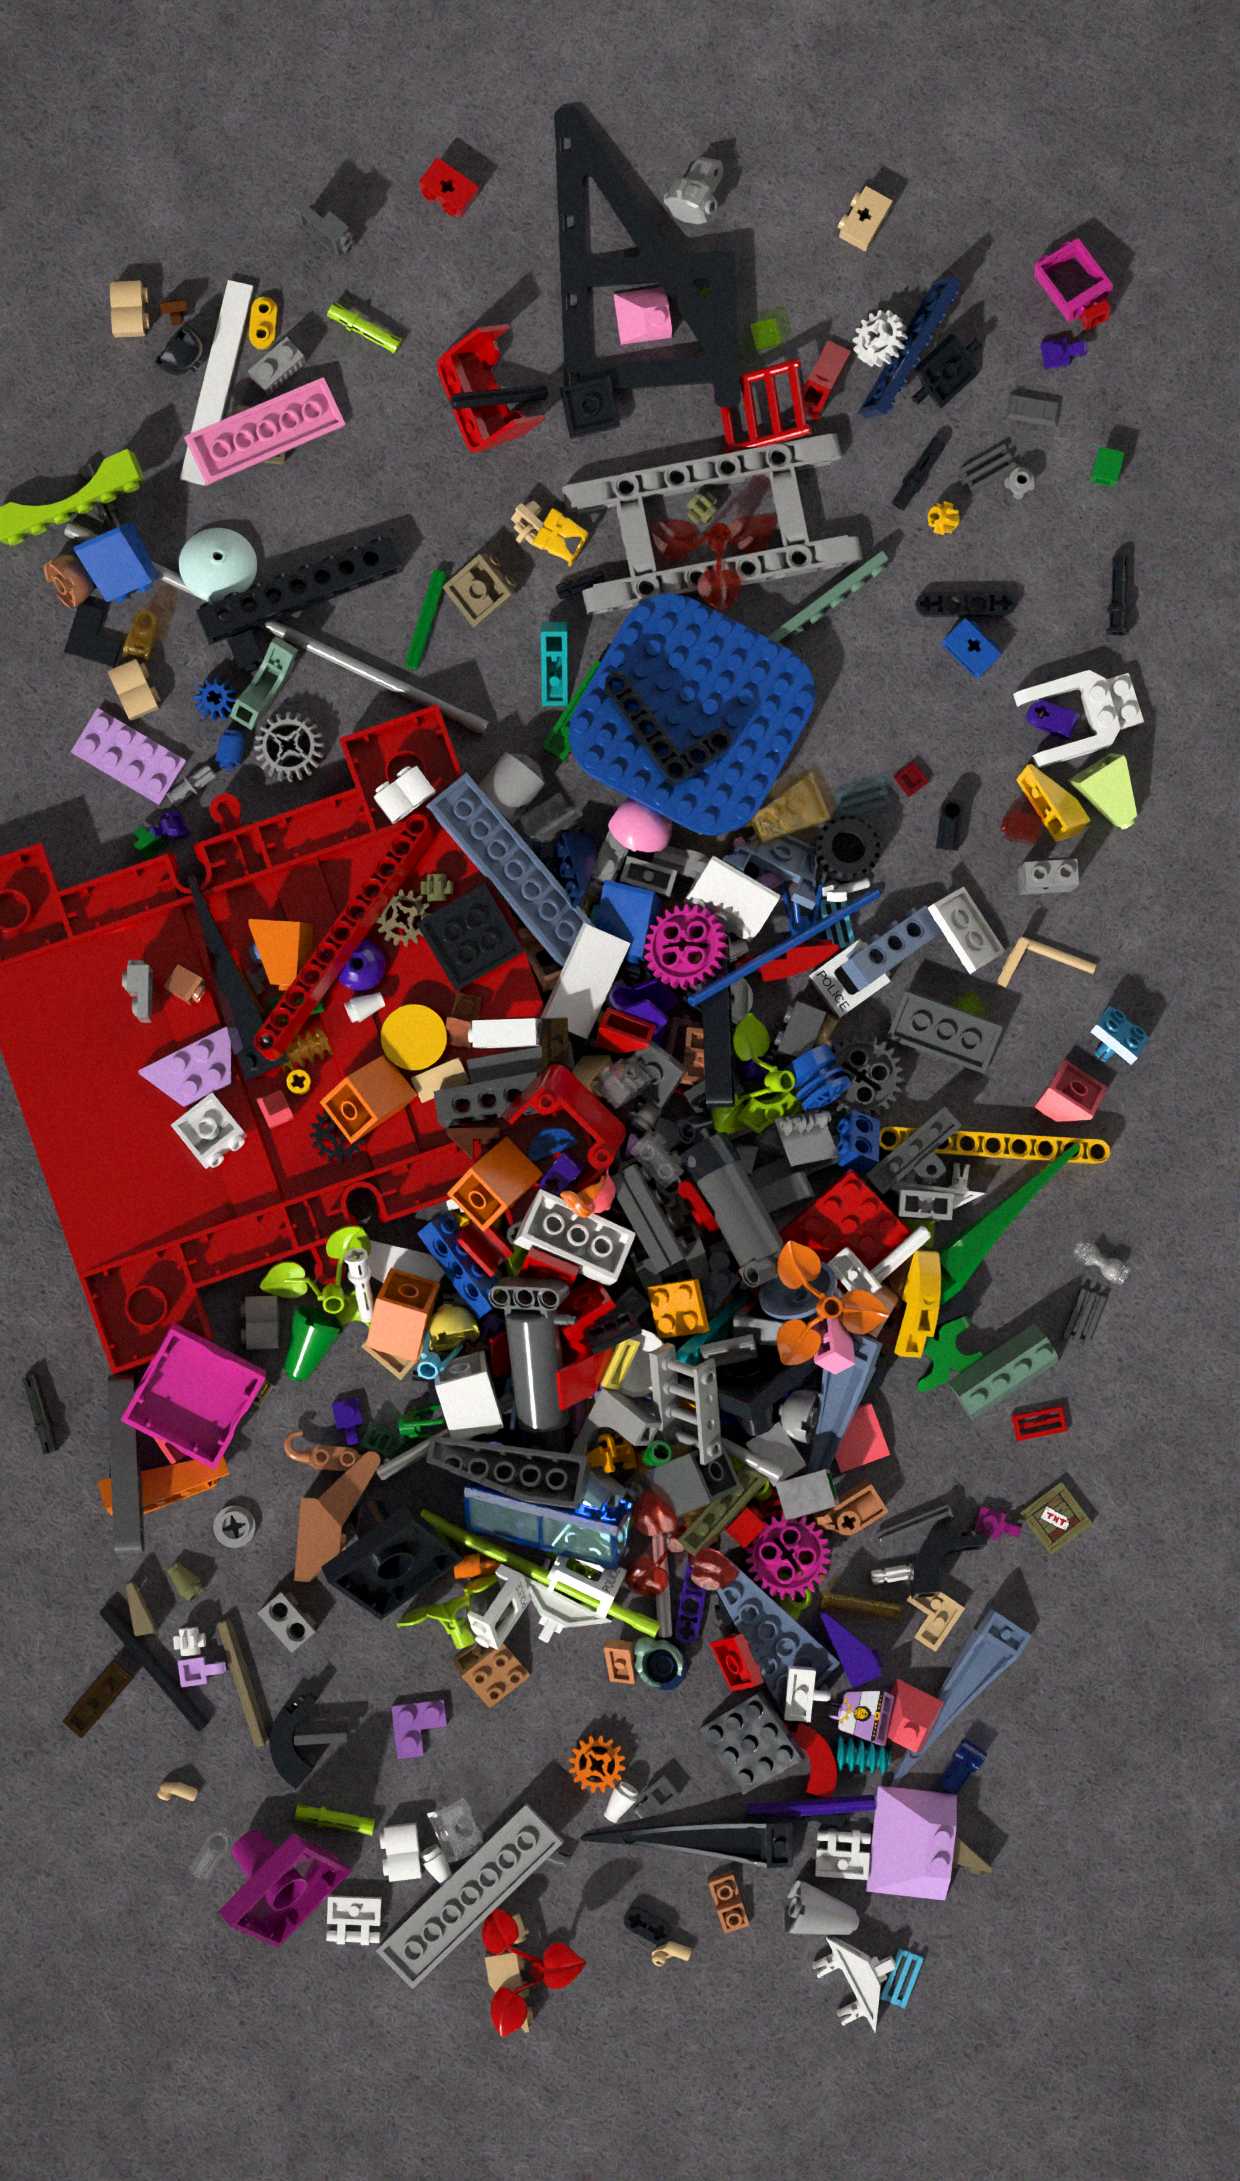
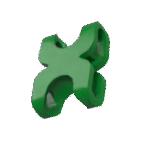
M961 1316L941 1325L937 1330V1340L927 1336L923 1353H926L931 1358L932 1368L927 1376L917 1381L919 1392L928 1391L947 1382L950 1377V1367L956 1372L962 1373L986 1356L984 1352H976L966 1356L956 1349L955 1340L957 1335L970 1326L968 1316Z

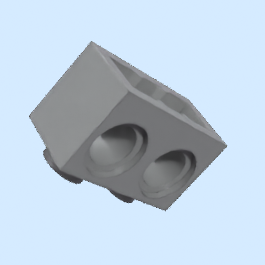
M283 1590L257 1614L292 1653L317 1631L315 1628L317 1622L309 1612L302 1613L297 1607L300 1602L291 1592L286 1594ZM276 1603H283L287 1606L288 1613L286 1616L280 1617L274 1612ZM301 1623L305 1628V1634L300 1637L295 1636L291 1631L292 1624Z

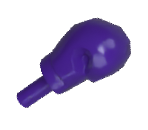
M762 1056L758 1057L759 1060L770 1065V1060H763ZM752 1058L748 1061H741V1075L745 1080H763L770 1072V1070L754 1063ZM776 1066L778 1071H783L786 1068L783 1066Z

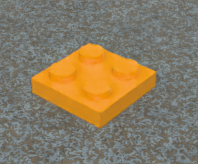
M698 1278L647 1287L657 1334L660 1339L704 1333L710 1330Z

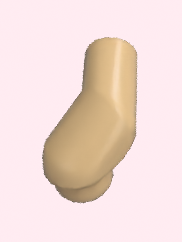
M163 1782L159 1785L160 1789L157 1792V1796L168 1801L171 1799V1795L174 1794L194 1801L198 1789L181 1782Z
M668 1941L654 1948L652 1961L657 1966H663L666 1963V1959L672 1956L688 1961L692 1949L673 1941Z

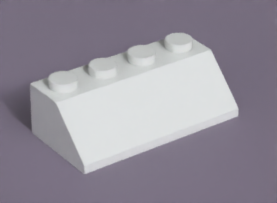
M540 1189L527 1211L513 1243L527 1250L532 1247L536 1250H543L560 1260H567L580 1268L578 1273L610 1287L619 1277L636 1233L593 1213L586 1218L580 1217L568 1207L563 1199Z

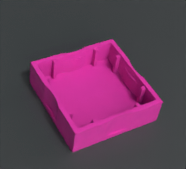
M172 1322L122 1413L120 1421L153 1438L164 1440L175 1446L182 1453L216 1469L233 1438L237 1424L248 1411L262 1386L267 1371Z

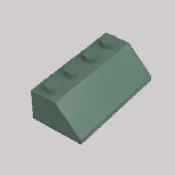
M1034 1323L954 1377L948 1384L969 1418L973 1421L1057 1364L1058 1355L1048 1338Z

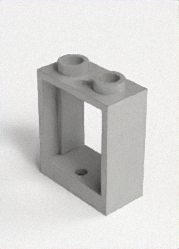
M1077 859L1024 862L1018 868L1019 895L1073 891L1079 885Z

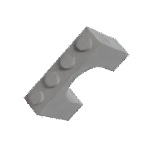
M602 1388L596 1396V1402L590 1414L586 1416L584 1425L579 1435L575 1438L569 1454L587 1456L588 1452L600 1447L599 1436L606 1434L610 1429L617 1431L634 1446L649 1445L653 1441L661 1422L628 1395L618 1390ZM602 1466L591 1467L587 1491L583 1499L599 1513L616 1512L627 1489L608 1473H605Z

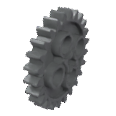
M864 1034L862 1041H858L856 1035H853L852 1043L843 1038V1047L834 1044V1048L837 1051L834 1054L837 1062L830 1070L842 1067L844 1072L850 1075L852 1083L837 1099L829 1103L830 1105L836 1102L839 1103L836 1111L840 1112L845 1107L846 1116L852 1110L860 1113L865 1112L866 1115L871 1117V1111L873 1110L878 1115H881V1106L889 1110L888 1100L897 1101L893 1093L902 1092L896 1085L897 1083L904 1082V1079L897 1077V1074L904 1071V1069L895 1066L901 1059L891 1058L895 1050L890 1049L886 1051V1041L879 1046L877 1045L878 1038L876 1036L871 1042H868L867 1035ZM855 1052H863L866 1056L865 1062L860 1066L854 1065L851 1061V1057ZM846 1062L861 1073L866 1070L867 1078L879 1085L881 1090L877 1091L864 1081L857 1083V1076L845 1069L842 1064ZM879 1066L885 1067L887 1070L886 1078L881 1081L875 1080L873 1077L874 1069ZM862 1088H869L872 1091V1097L867 1102H862L858 1099V1092Z

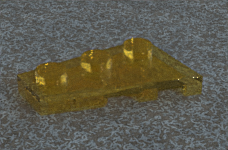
M810 772L797 784L793 785L784 794L758 812L751 820V824L760 844L826 823L831 818L814 776Z

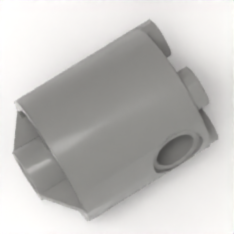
M504 752L478 787L508 823L514 825L545 786L540 766L525 754H509Z

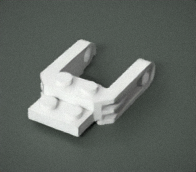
M1087 670L1013 694L1016 705L1019 707L1033 700L1041 701L1075 690L1081 691L1080 698L1090 730L1094 736L1033 755L1032 757L1037 769L1109 748L1120 730L1144 723L1129 673L1106 679L1091 670Z

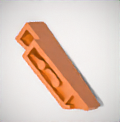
M222 1456L216 1469L197 1460H191L142 1471L143 1514L214 1488L218 1484V1478L230 1474L224 1456ZM111 1478L100 1480L98 1486L105 1509L112 1516Z

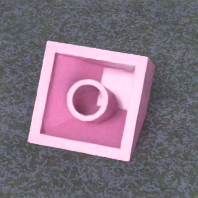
M663 287L614 294L621 345L672 338L669 304Z

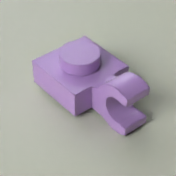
M205 1656L177 1661L181 1687L209 1683L208 1675L222 1674L227 1671L225 1661L206 1664Z

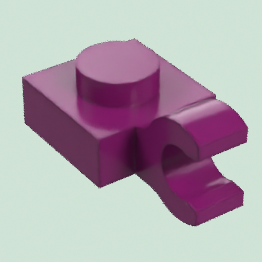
M981 1506L973 1531L999 1540L1001 1532L1019 1538L1022 1528L1004 1522L1006 1514Z

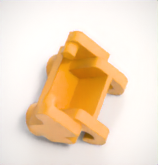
M618 1432L614 1435V1438L620 1439L622 1437L623 1442L616 1446L611 1435L603 1434L599 1436L598 1441L604 1442L606 1440L607 1447L604 1449L602 1446L588 1452L587 1457L591 1467L602 1466L605 1473L615 1471L613 1463L624 1461V1469L635 1468L637 1464L631 1443Z

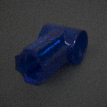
M967 1738L961 1741L962 1746L958 1752L954 1751L953 1759L937 1780L956 1795L971 1773H975L987 1756L985 1751Z

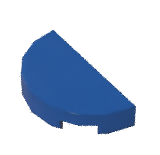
M557 1127L544 1129L537 1133L530 1143L528 1150L529 1160L535 1162L579 1145L574 1135L565 1129Z

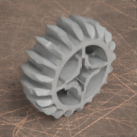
M286 712V719L282 720L281 715L278 713L276 714L278 722L273 723L268 718L267 723L270 728L267 729L265 726H261L260 730L265 735H256L255 737L257 741L262 742V744L254 746L255 751L263 752L258 754L256 759L257 761L266 760L262 763L261 768L266 770L271 767L268 772L270 777H273L278 772L277 779L279 781H282L285 774H287L288 781L293 782V774H297L298 779L301 781L303 780L302 771L305 770L307 775H312V771L309 768L310 765L314 768H319V764L314 759H323L324 755L317 752V750L324 749L325 745L324 743H316V741L321 740L323 735L322 733L313 734L318 730V726L313 724L308 727L311 722L309 717H306L301 722L302 715L300 713H297L294 720H292L291 713ZM285 727L297 728L289 736H282L276 733ZM304 733L310 738L309 754H306L299 747ZM270 740L279 745V752L275 762L269 755ZM292 741H295L293 745L297 752L288 750L284 753L286 749L282 742L291 744ZM292 757L303 761L293 767L282 766L283 763H286Z

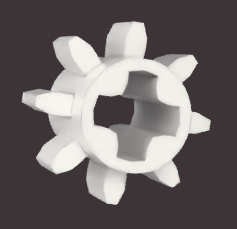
M198 1627L180 1628L179 1635L173 1637L174 1650L180 1649L181 1656L201 1654L200 1647L206 1646L205 1633H199Z

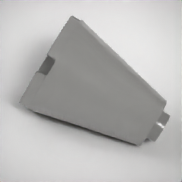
M795 1881L787 1896V1898H792L789 1910L784 1908L783 1928L786 1932L790 1934L850 1935L852 1931H856L859 1925V1915H857L856 1909L805 1881Z

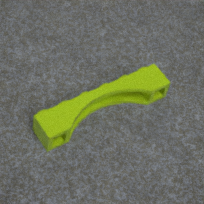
M125 449L105 458L90 482L79 492L63 501L42 506H28L13 502L1 506L0 541L10 546L17 545L23 542L24 537L30 534H41L47 531V527L54 523L56 525L63 524L70 520V516L78 512L79 514L87 513L93 510V506L100 502L109 503L117 498L116 495L124 491L130 493L139 489L140 484L146 482L135 453Z

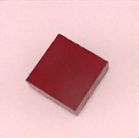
M915 761L893 776L908 798L930 782Z

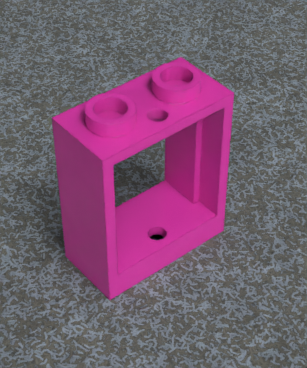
M1079 238L1072 242L1067 241L1058 248V251L1050 256L1044 255L1035 265L1034 276L1068 323L1080 317L1087 305L1095 301L1100 303L1112 296L1113 284ZM1076 257L1095 285L1069 302H1066L1047 275Z

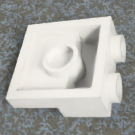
M212 1092L171 1124L172 1128L205 1169L210 1166L214 1168L220 1165L224 1160L223 1155L230 1150L236 1151L240 1149L245 1142L243 1139L247 1137Z

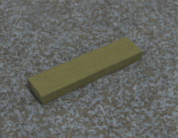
M744 1464L736 1473L742 1489L710 1503L677 1540L696 1559L700 1558L768 1481L755 1468Z

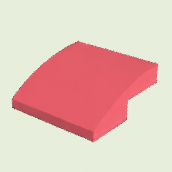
M871 1402L858 1406L837 1450L835 1459L841 1473L890 1455Z

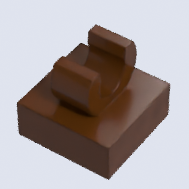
M187 298L162 301L160 303L161 314L170 313L171 326L183 323L181 311L189 309Z

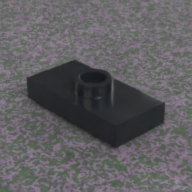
M628 1310L584 1330L582 1333L595 1355L641 1334L642 1329L631 1310Z

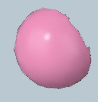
M629 797L623 801L608 823L614 838L634 852L636 850L660 852L667 847L672 836V820Z

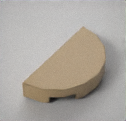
M1023 937L1018 939L1002 968L1003 970L997 980L998 984L1004 987L1007 986L1030 942Z

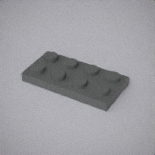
M905 988L887 1038L985 1074L1003 1029V1024Z

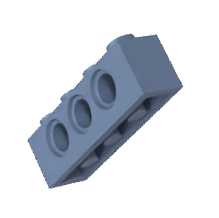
M926 905L918 911L915 907L902 916L905 919L899 924L895 920L884 928L886 933L880 937L878 933L865 942L866 948L861 950L857 947L846 955L849 960L841 967L859 991L942 933L941 928ZM907 929L912 932L913 937L908 934ZM888 942L894 946L895 950L889 947ZM869 955L875 959L876 963L870 960Z

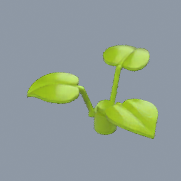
M747 1013L737 1023L733 1032V1050L739 1060L748 1061L752 1058L754 1063L770 1070L764 1080L766 1088L743 1095L739 1099L735 1093V1107L711 1109L713 1128L717 1133L727 1132L730 1134L736 1132L744 1125L737 1119L745 1107L742 1104L743 1101L772 1092H777L776 1096L788 1091L797 1095L803 1088L802 1086L793 1089L795 1077L790 1071H778L776 1066H771L758 1059V1057L763 1056L767 1052L770 1038L765 1026L752 1013Z
M345 1226L330 1235L326 1244L327 1254L332 1258L339 1259L336 1282L328 1284L322 1292L310 1277H305L304 1267L293 1261H283L273 1266L260 1283V1288L279 1297L297 1298L307 1292L308 1283L317 1294V1299L323 1300L324 1310L334 1314L343 1324L354 1320L362 1321L355 1289L347 1295L343 1292L340 1282L342 1266L345 1261L344 1254L352 1248H363L369 1256L371 1251L370 1239L360 1226ZM373 1296V1302H374V1306H375L376 1299H375V1297ZM364 1322L370 1329L371 1322Z
M497 1575L480 1576L463 1587V1591L466 1592L465 1596L453 1598L445 1603H430L413 1609L397 1623V1627L414 1625L430 1617L438 1619L442 1623L447 1633L451 1634L457 1649L473 1644L476 1640L467 1616L468 1612L471 1611L470 1598L474 1593L481 1592L498 1581ZM466 1605L467 1620L464 1617L456 1618V1613Z

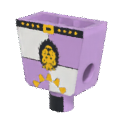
M885 1691L846 1692L843 1704L832 1703L830 1705L829 1717L839 1720V1730L885 1746L895 1696Z

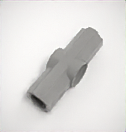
M667 846L660 852H654L652 864L676 870L677 875L684 877V875L693 878L692 880H695L710 858L693 850L684 849L683 851Z

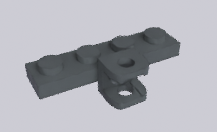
M944 1106L865 1176L882 1195L911 1170L924 1184L931 1185L946 1171L943 1162L933 1151L961 1128L962 1125ZM928 1166H932L935 1169L934 1175L927 1173L926 1169Z

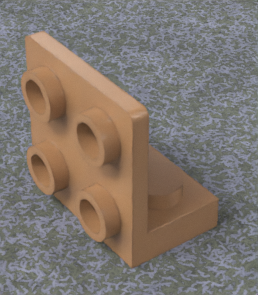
M475 1641L452 1660L461 1677L488 1707L494 1706L530 1677V1673L507 1648L504 1642L497 1650L491 1646L488 1648L483 1647Z

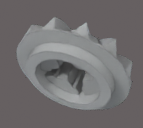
M228 1506L217 1514L213 1525L214 1534L217 1540L227 1547H242L250 1542L255 1533V1520L247 1509L241 1506ZM231 1515H233L237 1523L246 1524L238 1529V1538L233 1530H224V1528L231 1524Z

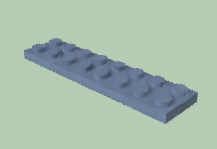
M466 772L427 804L426 807L562 968L583 923L595 928L596 926L578 905L576 908H572L565 889Z

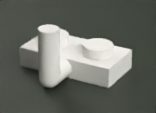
M789 1666L784 1720L811 1722L813 1700L829 1701L831 1699L830 1689L827 1684L822 1683L819 1686V1690H814L815 1668Z

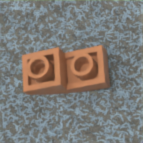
M732 1870L707 1878L724 1933L750 1926Z

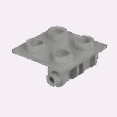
M820 1109L774 1119L791 1166L838 1157L827 1123L831 1121L829 1111Z

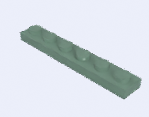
M883 551L878 553L767 638L783 646L782 642L788 637L792 640L798 637L804 631L802 628L808 622L815 624L824 617V610L830 606L833 609L838 607L845 601L844 595L850 591L856 593L866 585L864 580L872 575L876 578L887 569L884 565L887 564L888 557Z

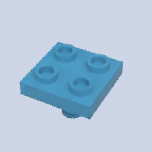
M1110 1005L1105 1009L1091 1030L1095 1036L1103 1041L1095 1050V1055L1098 1058L1106 1051L1101 1058L1103 1062H1108L1116 1052L1132 1065L1149 1040V1037L1141 1027L1134 1026L1120 1010L1114 1009Z

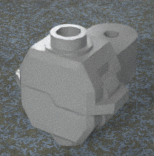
M698 157L688 175L674 181L670 190H667L664 195V204L668 206L675 218L693 224L708 222L711 215L717 210L718 203L713 194L723 176L722 162L716 159Z

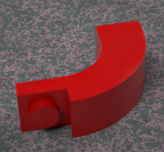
M783 1721L798 1745L805 1750L810 1759V1772L805 1786L806 1792L824 1798H832L836 1785L837 1769L828 1743L816 1729L802 1721H797L795 1730L791 1729L792 1724Z

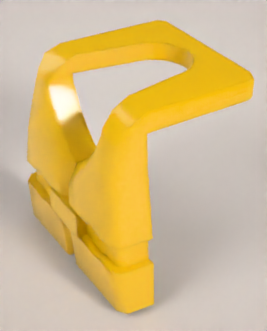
M553 508L543 523L544 527L540 528L533 545L541 550L546 549L548 553L569 561L568 566L571 567L587 540L588 532L570 518L562 516L561 512ZM582 537L579 546L572 555L567 549L565 539Z

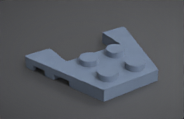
M766 825L750 837L746 844L738 846L731 855L723 857V862L742 873L749 861L761 869H767L780 875L785 880L797 883L798 886L791 901L813 910L817 901V896H815L814 892L816 888V880H814V846Z

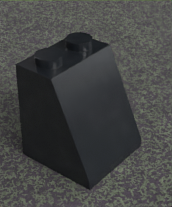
M619 1274L617 1281L610 1287L602 1284L616 1307L610 1310L607 1315L599 1317L594 1322L596 1325L628 1310H631L637 1319L651 1304Z

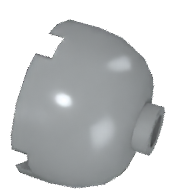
M808 1389L798 1390L791 1393L785 1402L780 1403L778 1417H781L783 1430L792 1439L808 1444L810 1443L809 1439L814 1440L821 1392Z

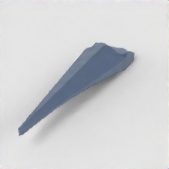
M850 1333L856 1364L837 1374H833L823 1368L817 1422L807 1474L824 1469L829 1470L876 1370L875 1364L883 1343L864 1334ZM804 1516L798 1517L797 1521L800 1522Z
M990 1608L977 1630L973 1629L936 1696V1698L944 1701V1705L924 1749L917 1753L907 1749L887 1786L896 1787L918 1759L951 1722L1019 1657L1032 1635Z

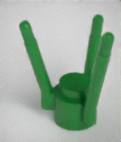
M433 1404L416 1410H408L407 1414L400 1415L398 1422L400 1434L409 1435V1439L424 1440L434 1436L419 1432L423 1431V1426L446 1424V1419L423 1420L422 1416L418 1415L442 1408L441 1405Z

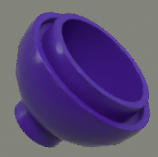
M363 939L338 974L337 979L346 988L359 992L367 991L377 986L383 979L386 971V959L382 950L375 943ZM356 959L363 961V966L360 969H356L353 966V962Z

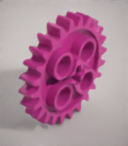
M685 904L682 911L676 905L673 914L667 909L665 910V919L659 916L656 917L659 922L658 926H649L654 933L647 934L646 936L651 942L643 945L647 951H650L644 958L652 961L647 967L652 971L655 970L653 975L658 979L661 978V982L665 985L670 982V985L676 989L680 983V986L687 990L688 983L690 982L694 988H697V980H701L706 984V975L716 976L713 971L714 967L722 969L718 961L727 957L721 953V950L728 949L729 946L721 941L728 938V936L721 932L724 926L721 923H717L718 918L714 914L710 916L711 912L706 908L701 912V908L698 905H695L692 910L688 904ZM678 929V935L674 939H670L671 932ZM699 929H703L702 936L695 939V933ZM708 944V947H707V948H700V947H698V946H705V945ZM666 945H671V946H673V947H668V948H665V949H664V946H666ZM702 954V960L698 964H693L694 958ZM677 955L675 963L668 965L670 957Z
M782 1514L781 1521L778 1522L773 1516L772 1525L770 1526L763 1521L766 1525L765 1530L757 1535V1539H753L750 1542L754 1546L753 1548H746L747 1554L752 1556L746 1559V1563L754 1565L748 1572L750 1575L757 1574L753 1581L756 1584L763 1582L761 1585L763 1591L770 1588L771 1597L780 1592L781 1600L785 1599L787 1593H790L792 1600H795L796 1592H800L804 1598L806 1597L805 1589L807 1588L815 1592L813 1583L816 1582L822 1585L823 1582L819 1576H828L829 1574L823 1567L831 1565V1561L825 1558L832 1554L830 1549L824 1548L829 1544L828 1539H820L824 1535L823 1530L814 1532L816 1523L812 1522L807 1526V1518L805 1516L800 1522L797 1521V1518L786 1520L784 1514ZM790 1533L798 1535L797 1541L793 1544L785 1542V1537ZM775 1538H778L788 1554L793 1556L795 1563L803 1571V1575L800 1576L790 1561L785 1559L783 1552L774 1542ZM768 1549L777 1551L776 1556L771 1560L763 1557ZM805 1554L814 1556L813 1561L808 1565L800 1563L801 1557ZM783 1570H791L793 1573L792 1577L785 1581L779 1579V1574Z

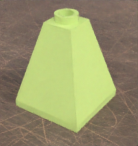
M1110 753L1067 780L1079 794L1114 826L1126 829L1135 823L1134 818L1137 817L1127 760L1124 755Z

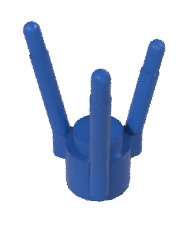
M785 882L780 885L791 937L817 922L822 898V887L824 886L822 883L818 886L817 901L813 908L811 921H809V916H800L799 904L794 901L793 916Z

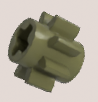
M698 492L686 506L690 509L688 517L695 524L700 520L707 524L718 512V509L715 507L717 499L709 492L705 496Z
M446 874L427 875V882H421V894L427 895L428 902L447 901V894H453V882L447 881Z

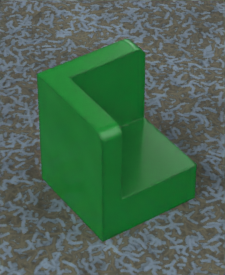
M1101 446L1098 449L1089 481L1114 487L1118 481L1125 452Z

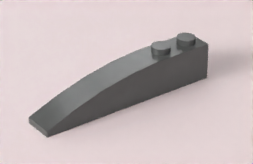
M431 1436L426 1460L429 1464L525 1502L579 1509L585 1496L591 1469L587 1456Z

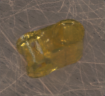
M143 609L135 613L125 641L124 656L133 655L144 658L145 662H150L159 629L158 618L151 611ZM144 617L152 618V625L148 629L140 627V622Z

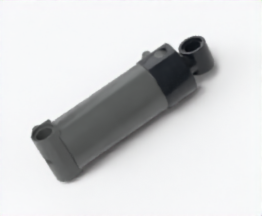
M699 1112L680 1119L676 1126L678 1137L685 1144L691 1145V1148L680 1156L685 1165L680 1170V1175L685 1179L691 1176L740 1266L739 1272L743 1278L739 1281V1287L742 1290H746L749 1287L757 1288L779 1277L777 1269L778 1258L785 1243L741 1162L742 1159L728 1133L722 1132L712 1136L713 1122L705 1112Z

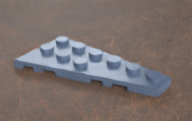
M727 1558L710 1576V1579L738 1632L742 1633L744 1638L748 1640L751 1654L759 1665L761 1675L784 1717L789 1666L815 1668V1690L840 1662Z

